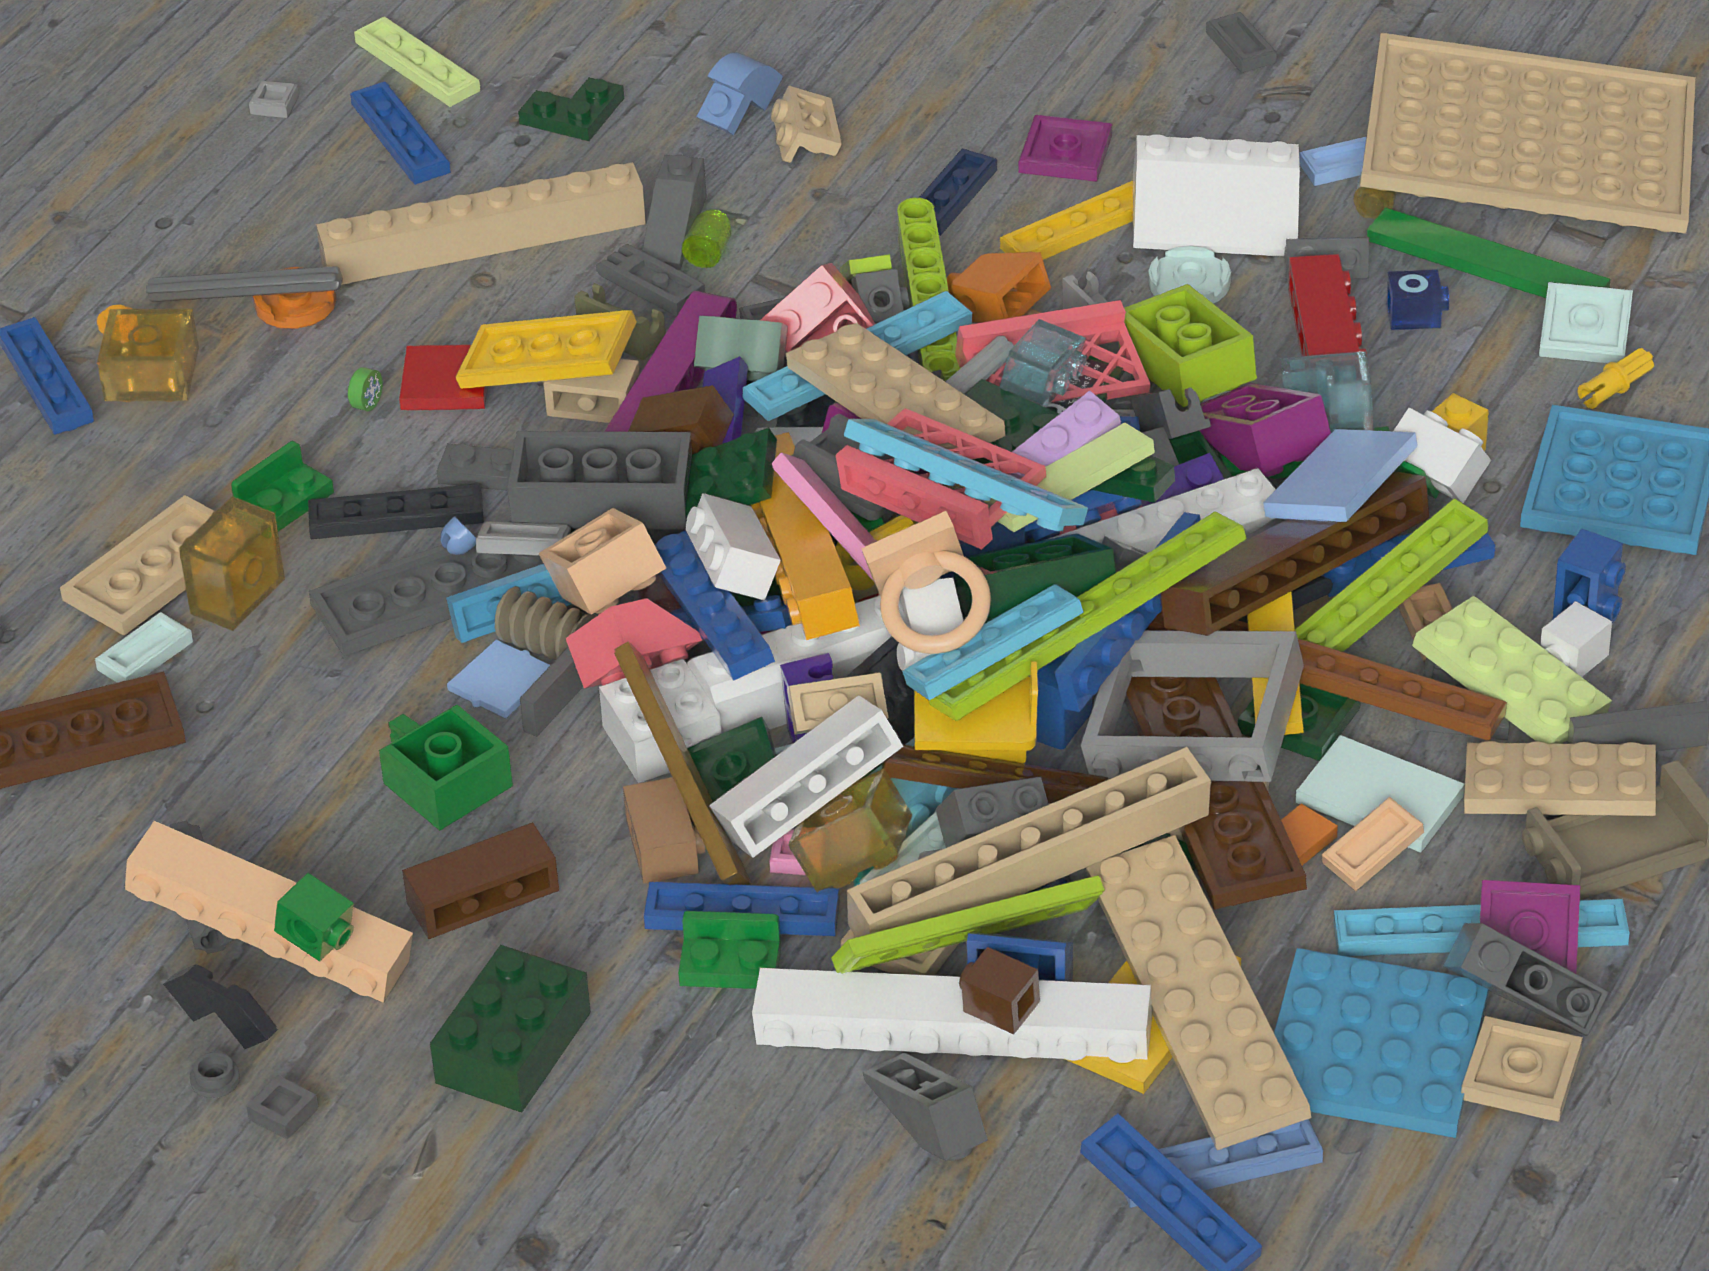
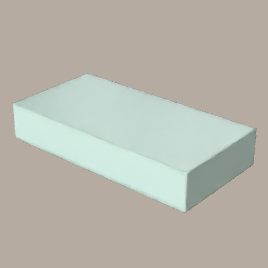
M160 612L95 658L97 670L117 683L147 676L193 642L191 630Z

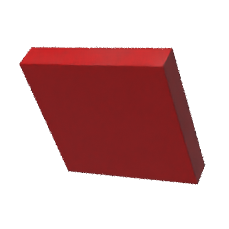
M471 345L407 346L399 397L400 409H485L487 386L461 389L456 379V375Z

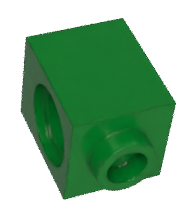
M307 873L277 901L274 931L320 962L333 949H341L350 939L354 930V926L351 925L354 903Z

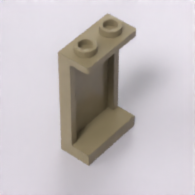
M1676 760L1662 765L1660 785L1656 786V816L1565 815L1547 821L1540 810L1535 807L1527 810L1526 829L1522 831V841L1527 853L1532 857L1535 856L1545 869V874L1550 884L1580 885V900L1708 859L1709 798L1681 762Z

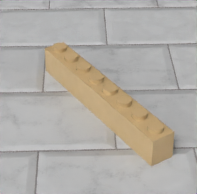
M632 162L614 164L607 168L586 172H573L566 176L545 180L537 179L515 186L496 187L489 191L469 195H455L448 199L428 203H415L411 206L387 211L379 210L346 219L337 218L330 222L316 224L322 266L339 267L343 278L342 285L644 225L646 221L643 185Z
M1185 747L848 889V925L854 935L860 937L1025 894L1208 816L1211 780L1188 747Z

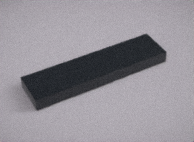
M481 484L308 500L311 540L445 527L454 516L463 525L484 523Z

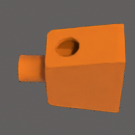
M1040 252L984 254L979 256L962 273L952 272L946 278L949 293L972 312V322L975 323L1023 316L1051 289Z

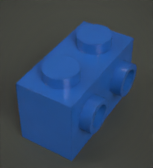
M1581 528L1558 558L1553 619L1576 601L1609 619L1612 623L1616 620L1622 606V597L1618 596V588L1626 570L1625 563L1621 562L1623 543Z

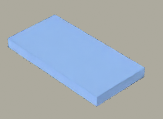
M1335 429L1263 502L1265 517L1347 522L1417 447L1415 432Z

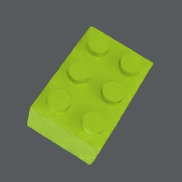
M1189 284L1124 308L1126 311L1124 323L1147 377L1162 390L1170 389L1175 401L1182 407L1188 406V400L1185 397L1186 388H1192L1197 393L1201 403L1204 399L1224 391H1232L1239 388L1242 384L1257 379L1253 335Z

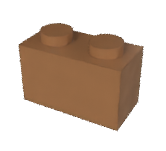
M673 777L623 786L626 822L643 884L699 874L697 854L705 853V845L696 826L692 827L691 822H693V819Z

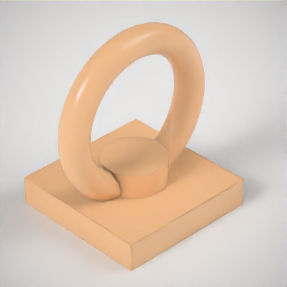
M947 511L861 548L881 597L880 610L883 623L890 635L904 647L925 654L950 652L972 640L985 624L991 603L988 582L982 571L972 561L964 557ZM951 571L964 578L972 593V606L966 619L957 628L941 635H924L915 632L905 624L899 612V598L904 587L908 589L923 588Z

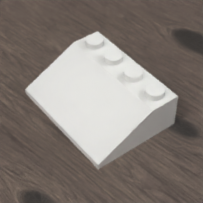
M1137 135L1133 168V248L1170 250L1176 247L1194 246L1206 248L1215 253L1284 256L1286 239H1298L1300 172L1298 144H1287L1281 141L1268 143L1250 142L1242 139L1214 140L1202 137L1179 138L1165 137L1163 135Z

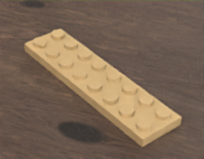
M1173 835L1140 846L1086 867L1088 878L1099 875L1105 891L1102 892V895H1099L1098 901L1138 985H1151L1152 1015L1216 1150L1312 1118L1310 1105L1176 836Z

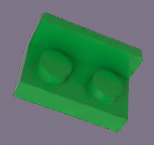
M293 440L231 483L236 515L271 537L308 512V500L328 498L334 493L332 479L303 463L300 444Z
M685 911L683 913L684 940L678 972L679 986L756 989L760 968H779L781 937L778 915Z

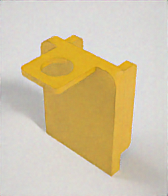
M1031 661L1030 677L1028 676L958 721L951 719L932 707L928 699L914 690L915 750H941L1025 763L1026 751L1033 749L1036 745L1037 661Z

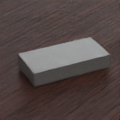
M485 521L476 537V553L539 555L538 553L571 534V526L567 524Z

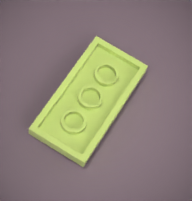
M1472 596L1418 631L1412 644L1415 649L1470 691L1506 701L1507 708L1504 717L1535 741L1546 744H1563L1568 740L1570 717L1607 713L1612 702L1609 697L1475 596Z

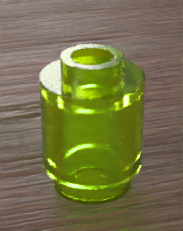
M713 209L706 210L695 217L682 243V253L688 262L700 268H711L718 264L732 234L728 217L724 213Z

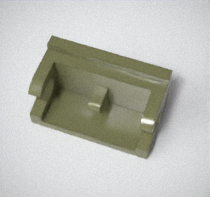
M596 283L592 286L593 299L589 298L588 293L582 290L574 296L576 315L625 310L606 303L605 290ZM652 309L651 317L653 322L648 321L643 316L634 315L637 323L623 352L644 360L656 350L667 332L665 331L664 314L657 309Z

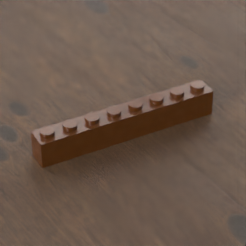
M1393 472L1347 522L1287 519L1236 545L1161 592L1164 627L1208 636L1427 520L1430 517L1426 476Z

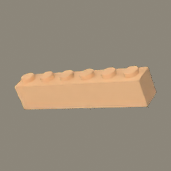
M154 821L127 859L125 890L133 893L141 900L157 903L177 912V914L185 919L195 920L214 928L228 938L239 939L262 949L272 957L282 958L301 966L315 976L326 977L349 987L359 995L369 996L384 1003L409 962L413 933L354 907L351 922L354 930L350 939L341 949H333L319 962L274 931L277 901L297 882Z

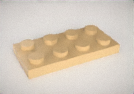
M184 495L60 587L62 601L125 636L249 542L247 528Z
M1495 741L1467 743L1464 814H1527V810L1537 807L1543 815L1656 816V745H1643L1634 742L1624 744H1593L1589 742L1546 744L1539 741L1530 743H1498Z

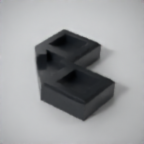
M194 964L175 973L163 984L193 1022L215 1012L244 1049L268 1040L278 1030L275 1023L249 991L235 984H232L229 988L224 987L211 980L213 973L200 965Z

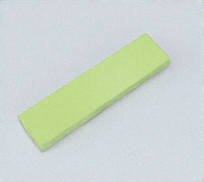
M385 16L354 32L356 44L449 107L480 92L479 79Z
M1123 423L1046 466V477L1037 487L1072 500L1155 453L1153 439L1127 423ZM991 498L990 501H984V503L988 504L989 508L997 500ZM1007 512L998 522L1011 531L1016 532L1037 520L1038 517L1028 513L1026 516H1020Z

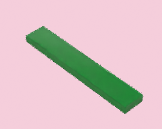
M1386 207L1367 229L1369 242L1543 298H1547L1549 282L1610 288V278Z

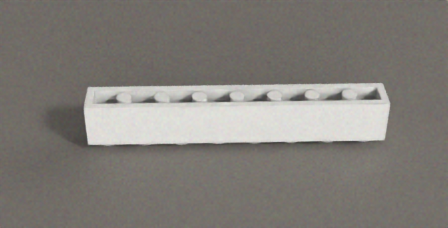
M760 968L752 1016L757 1045L907 1051L923 1054L950 1053L967 1054L970 1056L993 1055L1014 1056L1018 1058H1057L1071 1061L1081 1060L1085 1056L1109 1057L1115 1062L1127 1063L1134 1059L1148 1060L1152 1023L1151 985L1039 980L1040 1003L1013 1035L963 1011L962 989L959 987L960 977L865 972L841 974L836 971Z

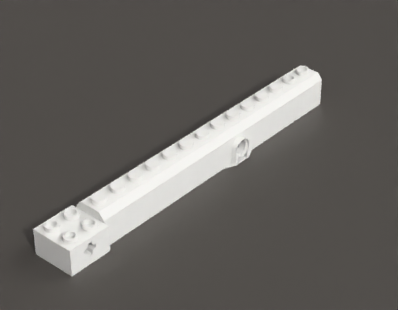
M1257 468L1052 538L1078 533L1102 544L1106 536L1149 553L1155 549L1184 512L1200 514L1201 520L1213 512H1218L1243 525L1246 537L1275 519L1265 517L1263 502L1276 489ZM877 596L855 604L860 624L858 627L806 640L801 624L790 625L786 629L781 628L762 635L770 646L775 662L734 681L713 652L690 659L687 662L688 665L684 659H680L651 669L654 680L686 747L694 746L759 717H763L769 730L787 724L780 665L829 653L833 663L832 674L834 679L845 678L891 637L882 620L880 610L881 597ZM626 678L600 686L603 728L637 782L641 783L670 773Z

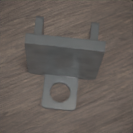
M837 414L831 418L830 426L826 431L810 442L803 439L795 445L794 454L791 456L804 460L848 510L867 520H877L881 517L884 524L889 522L895 512L841 489L836 454L846 445L859 449L860 445L859 442L844 437L849 418ZM887 454L885 456L874 455V457L882 460L894 458ZM908 470V471H910V472H912V473H915V474L919 475L917 472H915V471H913V470Z

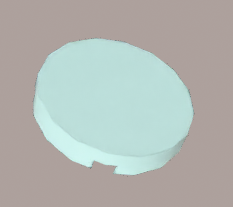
M1194 246L1176 247L1166 251L1165 257L1158 260L1157 256L1151 262L1148 271V283L1154 296L1189 284L1210 302L1216 303L1229 291L1231 270L1228 262L1223 257L1221 261L1215 257V252L1209 249Z

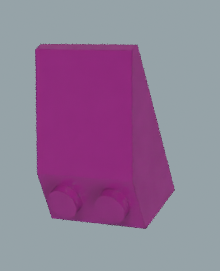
M1248 383L1201 403L1204 418H1209L1211 427L1199 430L1207 442L1240 470L1251 471L1258 468L1265 477L1282 472L1284 470L1283 465L1292 461H1304L1331 434L1320 394Z

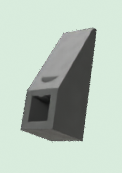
M1464 923L1443 966L1461 977L1471 979L1476 984L1487 988L1498 996L1585 1036H1588L1609 991L1483 923Z

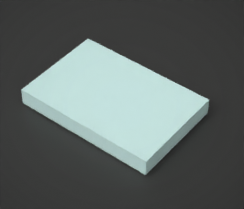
M1340 735L1296 790V803H1302L1310 809L1356 826L1387 798L1391 797L1423 823L1424 833L1408 846V848L1422 852L1463 798L1465 784Z

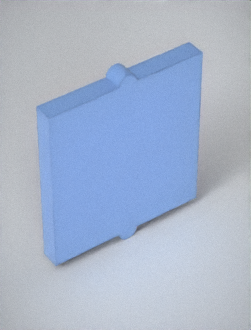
M496 639L449 681L447 688L448 691L471 701L473 707L481 706L499 716L507 718L520 706V697L550 665L530 656L528 650L520 651Z

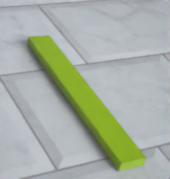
M1218 512L1211 513L1078 596L1077 598L1080 599L1084 613L929 700L930 705L951 719L958 721L1030 675L1031 661H1037V670L1074 648L1078 643L1114 623L1246 540L1243 525Z

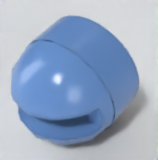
M455 516L441 531V544L444 548H447L450 554L463 555L476 545V537Z

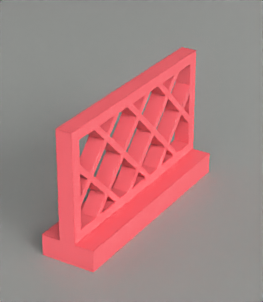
M1121 300L959 326L955 357L959 367H963L997 336H1005L1009 342H1012L1015 346L1012 357L995 374L987 378L986 381L1037 404L1082 397L1088 391H1091L1094 395L1107 393V400L1149 393L1151 385L1125 326L1126 311ZM1119 341L1121 348L1115 354L1097 345ZM1060 348L1065 350L1077 349L1082 351V353L1075 361L1057 353ZM1038 356L1042 358L1039 364L1047 366L1051 362L1068 369L1069 371L1066 373L1067 379L1046 402H1040L1012 391L1007 387L1010 381L1002 377L1008 369L1019 373L1026 365V363L1017 358ZM1089 356L1109 363L1103 373L1084 365ZM1116 366H1119L1124 371L1132 374L1135 380L1121 382L1109 375ZM1076 372L1098 379L1093 387L1084 389L1068 383ZM1103 382L1109 383L1108 385L1100 386ZM1063 388H1064V389H1067V390H1070V391H1066V392H1061V390H1062Z
M904 408L887 423L902 431L907 426L919 430L922 434L914 436L936 445L945 443L955 445L957 448L948 450L967 458L977 459L984 457L991 460L992 463L984 465L1003 473L1020 472L1024 474L1020 480L1037 486L1046 477V468L1042 464ZM848 445L836 454L842 490L916 522H922L947 511L958 540L979 549H983L993 539L991 527L1007 513L1000 508L1002 502L996 501L988 508V504L964 493L965 488L953 490L943 486V484L930 480V473L920 475L912 473L908 469L896 466L894 464L895 458L882 460Z

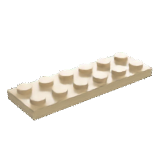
M858 323L845 325L839 328L837 332L820 339L807 341L801 347L786 353L787 366L790 370L861 419H876L887 424L906 408L988 443L1006 436L1005 424L1002 419ZM909 426L903 430L912 435L922 434L921 431ZM950 443L938 444V446L946 449L957 448V446Z

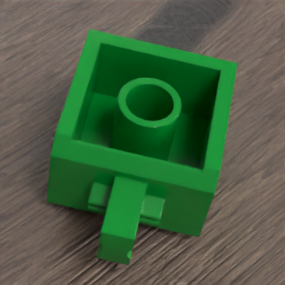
M459 705L452 706L422 725L405 714H401L388 722L391 729L390 739L392 743L379 750L383 784L439 831L513 787L508 745Z

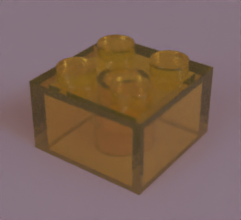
M193 309L109 310L97 360L104 401H188L199 350Z
M231 497L217 511L213 512L209 519L191 536L187 537L179 547L190 614L232 631L285 580L275 513L235 497Z
M885 768L856 781L799 823L794 829L788 846L816 892L831 885L833 888L838 889L852 882L859 872L872 866L875 870L882 869L898 858L912 813Z

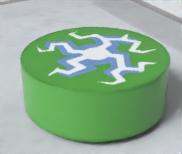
M361 367L352 375L348 386V400L353 408L371 411L378 404L383 387L382 376L378 370Z

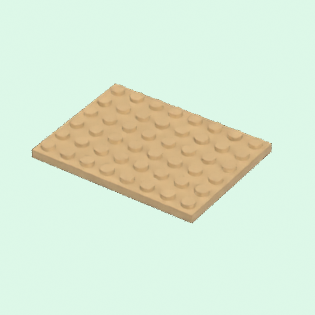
M1381 33L1360 187L1372 188L1377 191L1388 190L1408 193L1418 197L1429 196L1450 199L1460 203L1471 202L1492 205L1501 209L1512 208L1533 211L1543 215L1554 214L1575 217L1585 221L1595 220L1616 223L1620 226H1637L1657 229L1661 232L1686 234L1689 222L1696 77Z

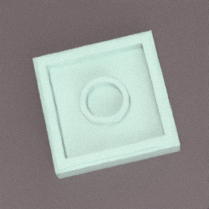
M1549 282L1539 356L1600 363H1616L1623 359L1626 352L1633 290Z

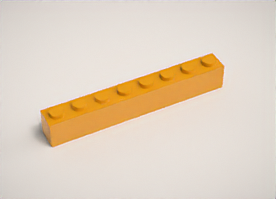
M790 433L775 435L777 438L775 459L781 452L790 456L793 455L795 446ZM774 470L771 498L749 506L754 510L781 560L775 573V579L780 587L784 604L787 605L792 625L801 624L806 640L860 626L852 589L829 531Z

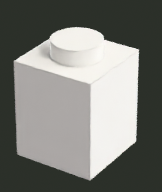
M1575 601L1542 628L1541 647L1579 676L1583 677L1609 655L1612 621Z

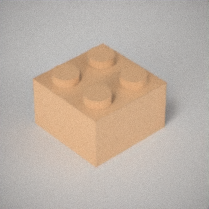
M614 508L538 553L561 597L591 615L593 613L600 614L609 607L617 605L619 602L618 598L630 590L637 591L651 585L656 580L655 575L666 569L644 524Z

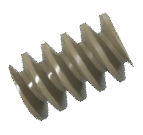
M514 586L502 596L497 606L495 631L501 641L513 642L517 647L528 648L533 653L544 654L545 657L556 660L568 647L565 638L594 619L596 615L587 613L582 617L580 609L572 607L567 611L564 603L556 602L552 605L550 598L542 596L537 599L535 593L531 591H526L521 595L520 587Z

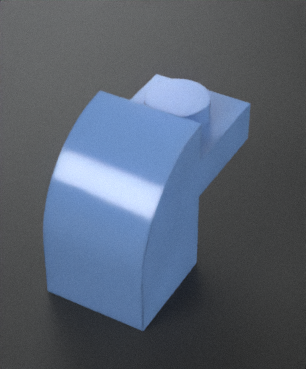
M727 54L715 64L708 75L714 83L696 117L709 125L734 135L750 104L764 111L767 109L783 76L774 68L743 54Z

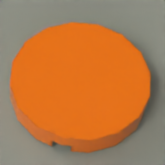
M290 267L285 269H298L303 267ZM336 292L253 296L257 316L266 324L278 328L297 329L314 325L325 319L334 310Z

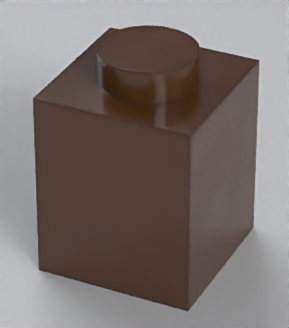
M989 947L984 950L975 963L970 962L964 968L959 980V987L962 989L963 1011L1013 1035L1040 1003L1038 969Z

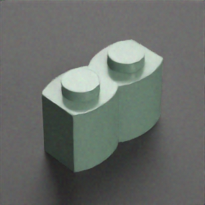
M699 316L694 366L707 371L740 356L748 366L747 381L755 382L784 367L788 326L771 321Z

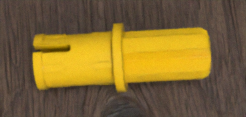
M1638 348L1616 363H1607L1603 368V372L1586 383L1579 385L1577 392L1580 400L1591 392H1595L1591 398L1583 403L1586 407L1594 409L1614 394L1627 392L1631 383L1654 368L1653 355L1650 351L1646 352L1643 348Z

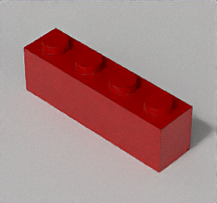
M1339 254L1289 257L1288 292L1308 392L1324 394L1359 391L1360 374H1367L1368 362L1366 349H1359L1362 346L1360 322H1353L1356 321V301L1354 296H1348L1351 293L1349 270L1342 271Z

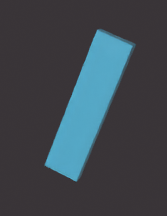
M1054 584L985 623L979 633L960 648L946 653L931 654L902 671L906 684L926 699L931 700L1084 613L1080 599Z

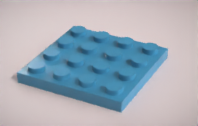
M1552 405L1522 509L1520 527L1576 536L1582 528L1630 546H1642L1674 553L1697 555L1709 504V428Z
M1297 948L1274 1034L1310 1105L1311 1112L1456 1138L1464 1105V1093H1461L1462 1084L1481 1030L1489 990L1476 984L1469 978Z

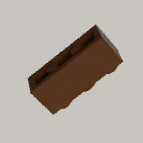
M533 822L402 870L407 905L428 939L559 891L556 857Z

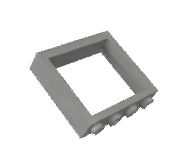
M1144 631L1141 638L1135 640L1134 645L1122 658L1120 664L1114 668L1099 688L1081 743L1088 773L1112 779L1188 747L1211 781L1271 782L1304 667L1296 631H1215L1208 636L1184 631ZM1131 677L1269 678L1252 738L1113 736ZM1257 765H1260L1261 770H1256Z

